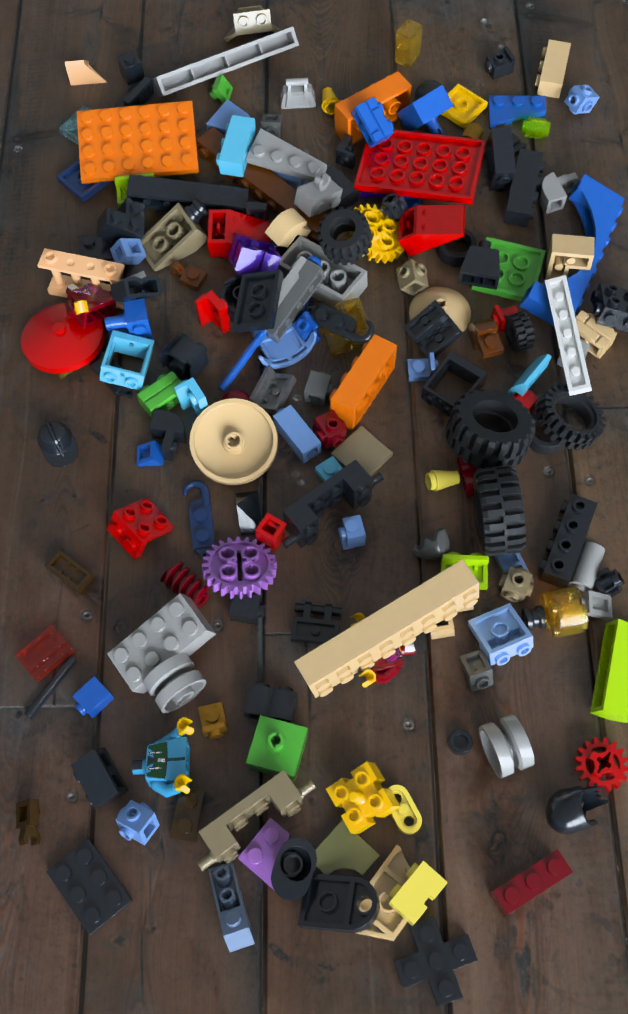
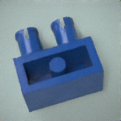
M144 298L123 302L125 312L121 315L104 317L109 337H111L112 331L115 330L154 340Z

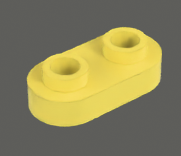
M401 785L390 786L388 789H391L394 795L401 797V802L399 803L401 807L391 813L394 822L402 833L407 835L416 833L422 825V817L409 792ZM407 817L411 818L413 825L407 826L404 823V819Z

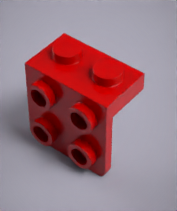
M144 498L115 510L107 530L135 560L142 556L147 542L171 532L174 525L150 499Z

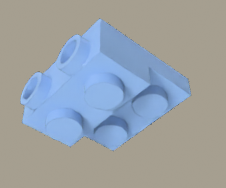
M510 603L468 620V627L478 640L480 649H482L491 666L496 663L504 665L510 660V657L517 654L525 656L533 648V635Z

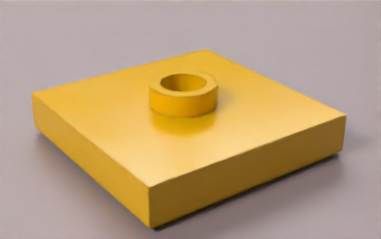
M457 84L447 93L453 107L441 113V115L465 129L469 123L487 108L488 102L462 85Z

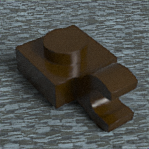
M27 799L16 803V829H20L18 839L20 846L28 844V836L31 838V846L40 844L41 837L35 829V826L39 825L40 818L39 799Z

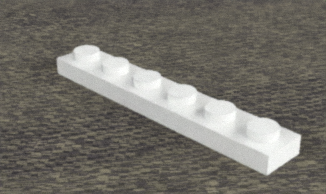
M566 275L545 280L569 395L592 391Z

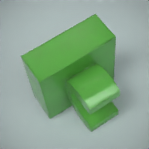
M223 74L217 76L215 83L211 86L213 92H209V95L213 100L219 98L224 103L230 99L233 87Z

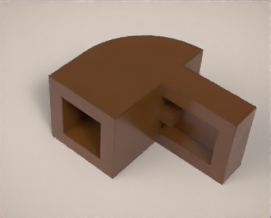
M493 318L470 323L467 334L473 349H479L483 359L501 355L504 352L497 333L498 325Z

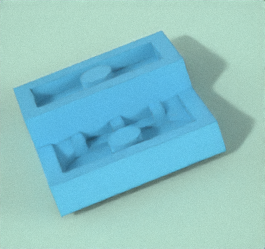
M545 354L536 358L506 394L513 396L517 393L524 396L547 368L552 356Z

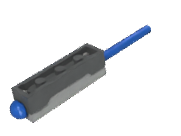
M312 255L307 259L301 256L297 262L292 264L290 272L282 281L274 329L257 330L256 336L218 386L221 391L225 392L265 336L278 343L325 278L321 261L317 256Z

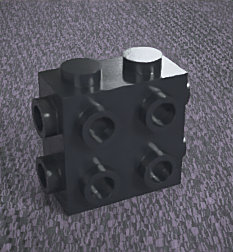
M600 282L590 297L593 306L592 313L594 314L596 324L628 332V289Z

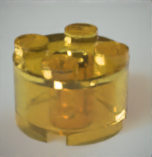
M576 586L546 591L540 594V602L542 607H544L547 627L544 629L549 628L553 638L581 634L588 627L586 605L580 604L578 597H582V594Z

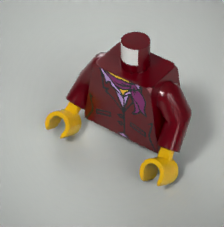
M91 283L79 288L75 284H70L67 287V302L65 303L67 316L75 318L83 328L104 320V317L115 315L116 301L112 299L111 291L102 290Z
M356 613L350 616V618H354L358 623L365 619V616L362 613ZM414 643L407 646L401 645L395 649L396 652L386 659H383V657L374 662L375 665L372 668L366 669L359 674V677L363 676L367 680L362 686L366 688L371 684H387L402 669V656L415 655Z

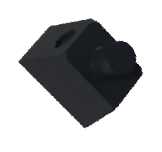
M481 240L479 246L472 245L469 247L460 269L458 283L497 290L500 278L499 251L491 248L490 241Z

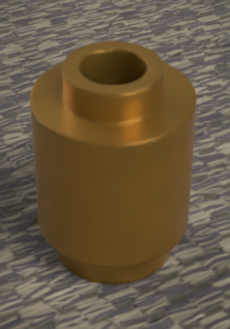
M469 123L461 137L482 139L484 130L477 123Z

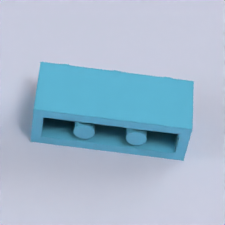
M232 115L230 123L226 124V137L222 138L221 153L217 154L216 165H219L220 174L243 177L247 166L246 156L256 135L255 118Z

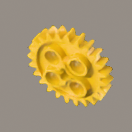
M368 203L365 207L363 205H360L358 208L355 207L353 211L358 209L361 214L365 215L373 236L371 241L372 247L368 248V260L371 261L372 258H375L376 263L382 260L384 264L388 260L390 262H393L394 259L397 260L404 251L398 242L399 222H396L395 219H389L388 215L384 217L381 208L377 209L376 204L372 208ZM346 231L348 233L346 238L352 237L354 232Z

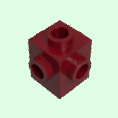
M332 410L315 418L312 431L326 450L332 446L338 447L344 442L347 427L345 422L340 420L335 411Z

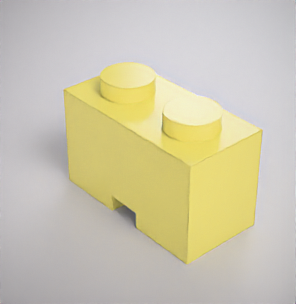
M422 861L420 865L414 863L405 874L409 878L405 884L401 886L398 883L389 893V896L392 898L389 905L412 926L428 908L424 905L425 901L428 898L433 901L448 883L425 861Z

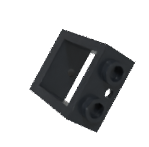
M491 128L485 146L489 191L503 192L510 188L516 173L512 128Z
M452 351L422 387L421 398L425 403L440 409L448 417H450L454 403L433 391L448 371L473 385L468 393L474 390L479 391L485 384L487 372Z

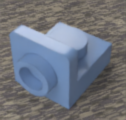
M429 352V358L407 359L408 382L429 380L439 367L438 359H434V352Z

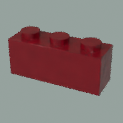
M557 849L489 894L505 917L573 873V871Z

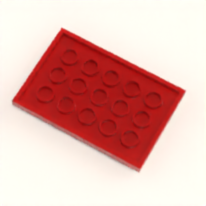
M393 130L394 133L389 139L372 148L366 142L354 183L356 191L388 195L394 193L404 197L473 204L486 140Z

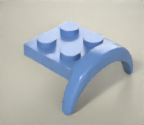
M291 324L278 343L265 336L259 345L264 357L259 355L258 358L264 366H271L273 369L291 366L310 353L316 342L317 333L315 331L311 332L309 339L305 342ZM250 331L252 336L255 337L257 331Z

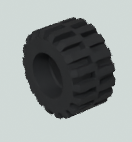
M343 206L339 207V210L336 211L333 209L329 215L326 213L324 215L325 220L319 222L320 227L317 228V237L327 258L330 261L333 260L335 264L341 262L342 265H347L350 262L352 265L355 264L356 260L361 261L363 255L367 256L369 253L368 248L372 247L371 241L373 236L365 215L361 214L358 209L353 211V208L349 206L347 209H344ZM343 232H354L353 236L345 241L336 240Z

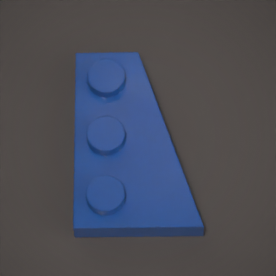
M489 95L488 97L489 130L496 128V125L505 124L506 126L512 124V121L520 119L526 121L545 116L546 114L545 96Z

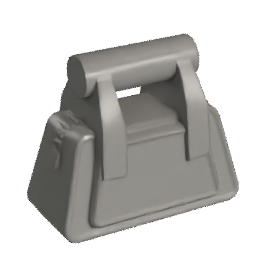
M308 77L286 79V85H283L280 93L281 109L316 107L315 92L312 85L308 83Z

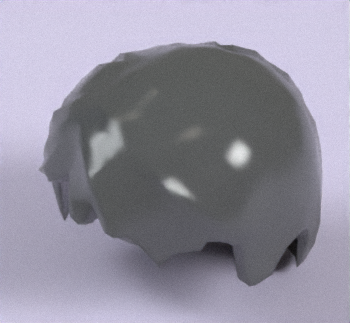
M440 528L435 530L433 539L423 536L422 544H415L412 550L413 553L425 560L439 559L443 554H447L450 548V541L446 529Z

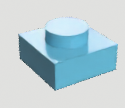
M334 456L315 467L316 473L323 482L343 469Z

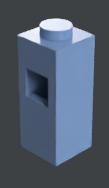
M291 405L279 409L273 415V422L277 431L303 463L321 453V441Z

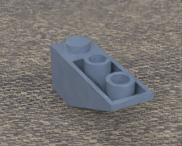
M231 861L228 864L225 863L208 869L223 937L229 952L255 944L233 862Z

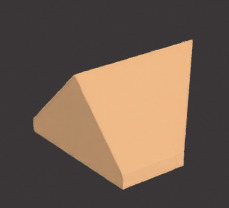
M89 61L65 62L71 86L108 83L89 65Z

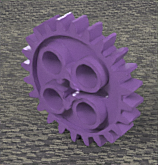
M239 536L236 537V541H232L228 537L227 543L219 540V547L212 545V551H206V557H203L202 564L203 579L207 580V586H213V592L221 590V596L230 593V599L235 594H238L240 599L243 598V594H247L249 598H252V592L260 595L261 588L268 590V584H273V578L276 577L277 561H275V554H271V548L265 549V543L257 545V539L249 542V538L246 537L244 541H241ZM237 553L241 554L242 581H238Z

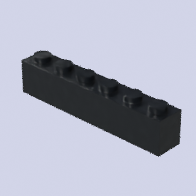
M130 174L126 195L127 198L145 204L146 209L170 211L177 203L186 207L192 204L194 198H197L206 207L208 212L209 210L229 209L246 215L249 189Z

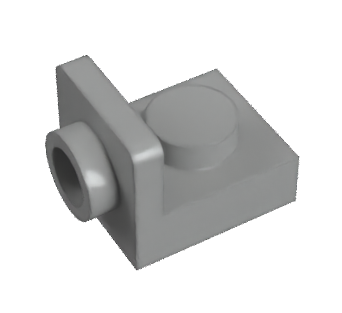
M588 590L574 597L576 619H582L586 616L603 620L613 618L610 595Z

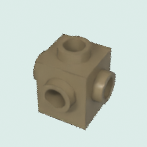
M410 259L396 269L400 290L415 296L429 286L426 275L427 270L423 264Z
M511 566L508 574L503 572L499 586L503 588L500 596L511 602L522 604L525 596L530 597L534 583H531L533 574L528 573L524 568H514Z

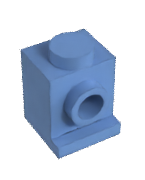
M120 238L110 248L116 263L138 265L146 257L140 239Z
M355 515L342 518V527L338 528V533L343 550L364 546L366 534L361 516Z

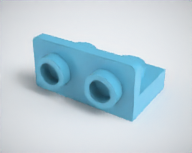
M193 377L189 380L181 381L174 387L183 410L192 407L198 416L208 407L206 397Z

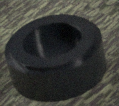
M462 729L453 731L448 738V747L455 755H465L473 746L472 736Z

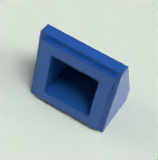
M155 440L138 445L136 465H163L162 445Z

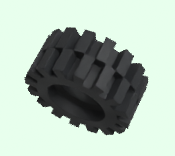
M521 311L505 316L506 322L504 327L506 329L504 330L512 351L514 350L516 353L534 347V328L531 327L532 322L531 320L529 321V316L526 315V312Z

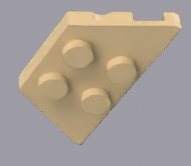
M399 845L395 846L369 882L379 896L380 909L374 923L366 930L357 934L394 941L407 923L389 905L392 899L389 893L398 883L403 886L409 879L405 874L410 869V866ZM370 899L363 900L360 903V911H368L372 906V901Z

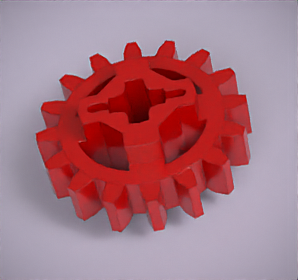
M594 737L591 743L588 741L583 743L584 748L579 747L576 752L580 756L575 757L573 762L579 764V766L574 769V772H581L582 775L578 780H586V787L592 785L602 786L605 792L609 793L612 787L617 789L621 786L619 781L624 782L627 780L623 773L628 772V767L624 766V763L628 761V757L621 756L624 748L617 750L615 748L616 741L608 744L606 737L601 742H599L597 737ZM595 749H602V750H604V751L601 752V753H597V752H595V751L592 752V750H595ZM605 758L604 768L597 772L600 765L599 761ZM586 764L589 766L590 773L586 768ZM604 776L607 777L608 779H609V778H612L611 780H608V781H601V780H599L600 777H604Z

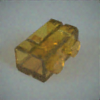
M406 19L396 31V63L411 68L419 58L423 29L421 24Z

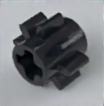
M392 193L383 199L381 211L384 217L388 215L389 219H398L403 216L406 210L404 206L407 204L403 196L399 197L398 194Z
M607 567L598 572V579L595 580V585L600 593H609L611 597H614L623 590L620 586L625 584L616 569L610 571Z

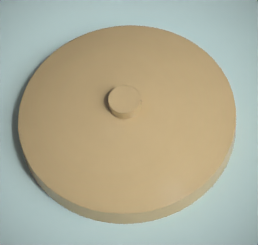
M231 398L215 402L200 413L192 426L189 444L194 462L204 475L221 484L241 485L259 478L268 470L277 453L278 437L273 420L263 408L248 400Z

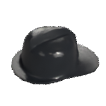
M45 420V424L40 428L37 437L44 458L54 467L70 465L78 454V446L70 428L62 422Z
M299 837L289 839L283 843L277 854L271 873V882L277 895L285 900H299L306 894L316 868L317 855L312 844L306 839Z

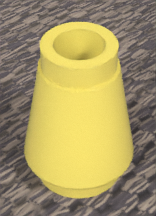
M431 470L430 473L425 475V483L429 491L433 490L436 492L460 482L458 471Z

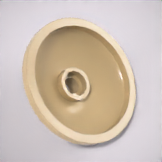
M431 287L421 291L414 297L409 308L410 321L436 300L440 305H443L442 308L462 333L467 329L471 319V309L468 301L459 292L447 287Z

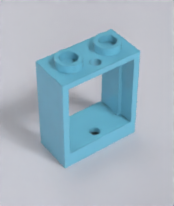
M113 330L101 365L100 381L140 390L143 387L152 357L154 340ZM114 352L144 359L141 372L137 373L110 366Z

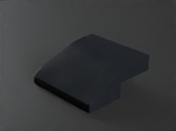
M436 300L403 327L427 358H429V352H434V358H436L463 335L462 331Z

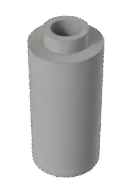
M584 542L569 583L574 593L581 594L588 590L592 591L605 553V549L601 545L594 542Z

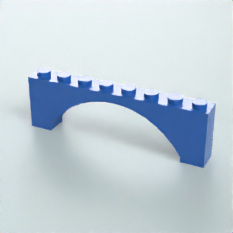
M586 174L574 185L568 198L573 202L580 215L585 237H595L594 259L591 269H579L576 274L567 278L574 313L581 307L584 301L582 296L591 285L589 280L597 271L595 266L604 255L602 250L611 239L609 234L617 225L615 220L622 213L623 207L621 206L625 198ZM535 281L526 290L519 306L554 326L545 283Z

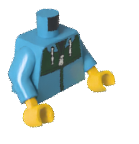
M186 717L180 718L177 722V727L169 734L157 740L154 744L147 746L146 759H136L132 762L133 775L145 774L149 787L167 798L181 792L185 794L190 792L189 782H192V779L189 778L190 745L185 734L192 735L194 728L188 726L193 721Z

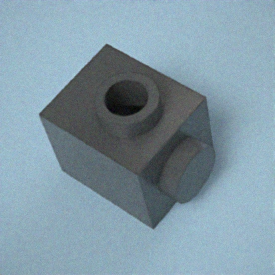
M310 371L304 390L305 403L325 407L328 396L334 390V384L331 383V375L323 371Z

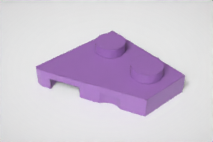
M270 818L238 857L245 866L272 889V869L283 843L289 840L290 834Z

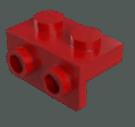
M212 290L200 295L195 300L199 324L204 326L212 321L223 334L230 331V317L227 313L229 308L223 298L219 299Z

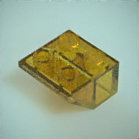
M359 297L339 302L333 307L352 316L356 320V334L363 336L368 332L369 327L365 323L368 319ZM322 328L331 355L362 348L364 343H355Z

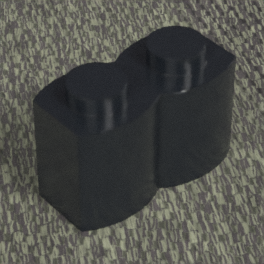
M132 276L110 285L112 299L116 302H126L142 298L147 300L162 294L160 278L156 276H146L143 278Z
M264 682L250 684L244 717L259 720L260 715L292 724L297 693L293 692L292 688L286 686L273 689Z

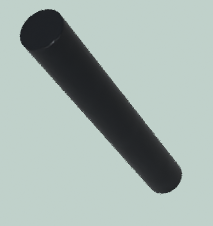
M69 656L24 715L31 720L77 662L74 658Z

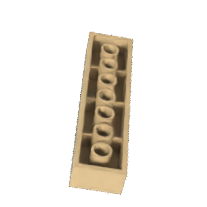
M462 559L297 659L294 663L315 698L318 696L324 697L331 693L333 687L339 683L345 684L354 678V674L360 670L364 671L372 668L375 665L374 662L382 657L386 659L396 652V648L401 645H410L419 634L431 632L437 627V623L442 620L448 621L457 615V611L463 607L467 609L475 605L479 598V582Z

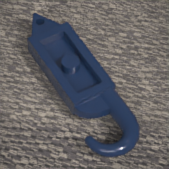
M193 480L185 485L183 495L186 496L188 490L192 487H198L201 492V499L189 505V518L193 551L197 552L203 559L206 551H212V545H216L210 492L204 482Z

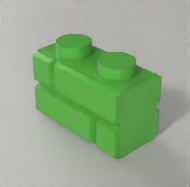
M173 371L160 375L156 382L150 386L142 387L137 394L140 405L151 418L155 409L169 411L179 404L174 387L181 380Z

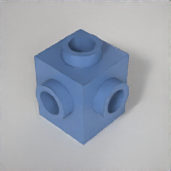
M574 85L569 90L564 102L574 114L590 113L600 96L589 85Z
M130 800L119 811L115 819L121 836L129 841L134 839L144 846L160 826L155 812L143 802L138 804L133 800Z

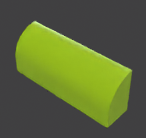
M616 619L605 624L590 713L608 720L628 723V622Z

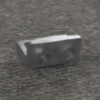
M266 366L249 400L259 405L267 413L275 414L279 409L283 408L297 380L294 375L279 374L271 366Z

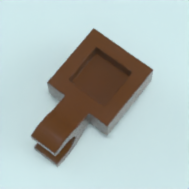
M173 260L169 266L172 269L170 273L180 278V284L197 292L207 278L206 271L190 264L185 268L181 263Z

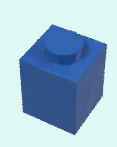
M95 676L72 696L77 702L74 707L83 716L88 713L92 719L114 699L111 693Z

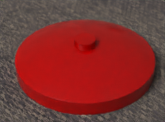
M65 303L56 304L41 310L28 321L21 335V348L28 362L36 369L53 374L68 373L86 366L99 354L104 345L105 330L102 321L83 328L75 318L67 316Z

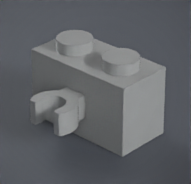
M325 172L322 178L317 175L314 181L297 188L294 204L310 218L337 207L341 201L343 189L331 180V177Z

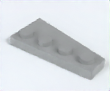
M260 129L246 156V163L310 182L314 181L317 175L322 178L327 170V164L263 129Z

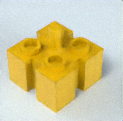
M368 761L350 772L353 776L352 779L341 778L326 788L336 807H343L346 811L341 817L351 834H361L376 824L373 817L385 818L401 807L391 789L382 788L381 783L385 779L377 765Z

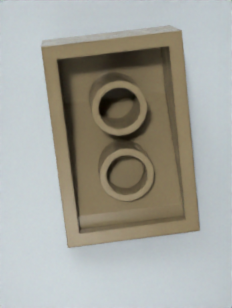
M177 203L141 240L146 254L145 258L155 272L171 265L173 260L179 261L195 253L208 241V236L200 224H196L191 220L180 203Z

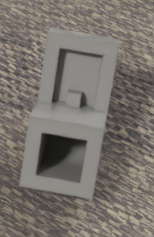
M552 172L544 178L539 194V203L545 214L564 208L567 193L572 192L574 185L578 182V176L575 172L568 175L564 174L558 178Z

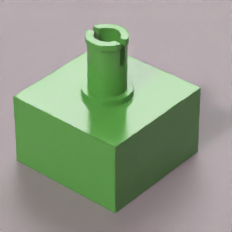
M260 715L246 761L248 769L273 776L284 770L290 780L295 781L308 737V728Z

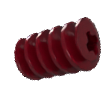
M182 561L172 565L163 573L160 581L164 582L167 588H171V592L178 595L181 593L190 597L198 609L203 607L209 599L210 595L207 592L210 586L205 585L201 588L203 584L202 579L194 582L197 575L192 573L188 576L190 572L188 567L181 570L184 565Z

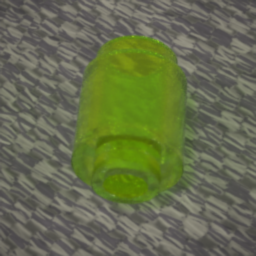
M528 117L527 121L523 120L521 132L525 133L524 137L548 138L551 121H546L543 118Z

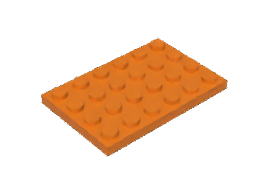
M192 101L77 111L82 184L115 181V177L130 174L154 173V177L199 173Z

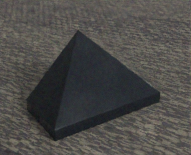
M258 491L235 493L241 535L255 534V529L262 521Z

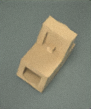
M290 208L280 213L272 221L265 233L278 246L288 248L297 235L307 237L312 230L307 226V221L294 208Z

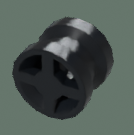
M197 198L192 200L190 206L183 208L185 213L196 224L200 222L202 216H206L209 213Z
M537 605L534 609L522 608V621L529 631H532L535 627L541 629L547 627L546 614L542 605Z

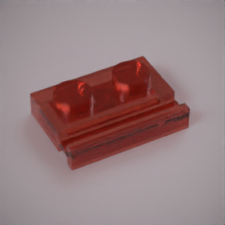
M51 625L14 656L34 680L38 682L75 651L56 628Z

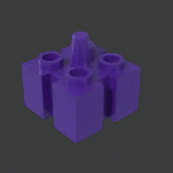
M238 234L234 235L228 258L232 262V266L237 274L242 275L278 269L281 256L276 251L274 244L261 240H252L250 237Z

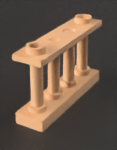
M44 248L38 263V268L51 270L53 274L47 289L48 293L67 298L66 289L70 284H75L79 288L91 283L102 290L111 291L110 284L120 280L125 267L121 263ZM61 272L71 274V276L61 275ZM80 276L88 277L91 279V281L81 279ZM100 280L108 281L110 284L100 283ZM116 302V308L124 310L123 302Z

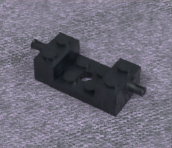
M354 460L283 510L284 522L287 523L285 530L290 535L281 540L283 546L287 549L295 542L300 548L306 544L308 546L313 544L319 536L318 518L330 506L335 507L338 505L342 498L347 501L353 510L359 506L364 507L371 500L374 486L384 480L382 474L377 472L371 477L358 461Z

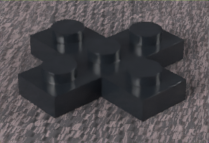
M434 917L415 923L413 926L410 925L409 927L418 953L394 961L403 989L428 980L437 1007L463 998L454 969L478 961L469 935L467 934L443 943Z

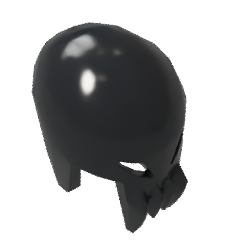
M581 786L557 790L549 798L545 809L548 825L554 831L565 835L598 825L595 819L588 820L586 818V812L609 802V800L600 799L602 795H598L600 793L598 790L603 787L589 786L582 788Z

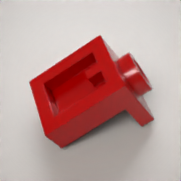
M495 305L490 318L495 320L498 325V332L501 333L505 332L504 329H506L504 327L506 322L505 316L518 313L519 311L516 305L500 309L499 305Z

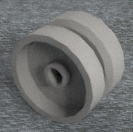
M180 653L166 659L156 666L144 679L143 685L151 696H156L155 702L162 713H169L184 706L197 696L206 685V680L199 670H193L194 663L187 653Z
M509 714L500 718L498 726L489 722L478 728L485 755L493 771L500 779L514 773V766L522 771L535 764L530 741L515 715Z

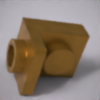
M222 702L198 707L204 737L209 736V739L222 737L223 733L228 732Z

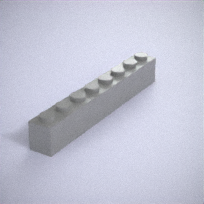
M290 27L152 79L159 97L299 46L294 27Z

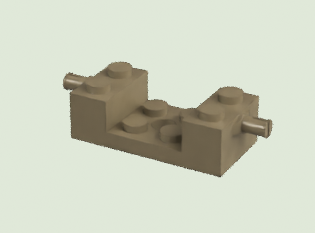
M283 770L201 829L199 834L211 851L200 861H197L200 869L204 871L214 862L221 864L225 861L228 864L237 858L241 847L231 831L233 829L239 831L249 823L247 819L254 814L259 816L269 808L268 804L270 802L282 818L286 815L290 818L301 810L300 805L303 804L302 799L304 796L316 788L313 782L309 779L302 786L296 788Z

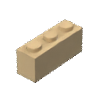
M549 39L548 46L543 47L541 59H544V61L540 60L538 69L541 75L537 74L535 86H538L537 95L553 98L560 97L571 43Z

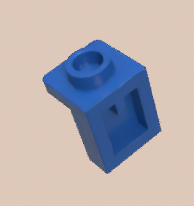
M305 311L292 324L302 340L307 341L313 331L317 333L316 344L322 339L318 333V324L309 312Z

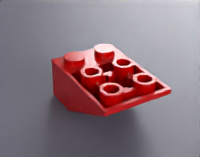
M417 205L405 210L403 216L399 218V244L408 256L411 257L464 237L465 206Z
M229 209L209 210L207 243L210 258L228 257L235 234L250 237L252 240L270 243V237L265 231L271 223Z

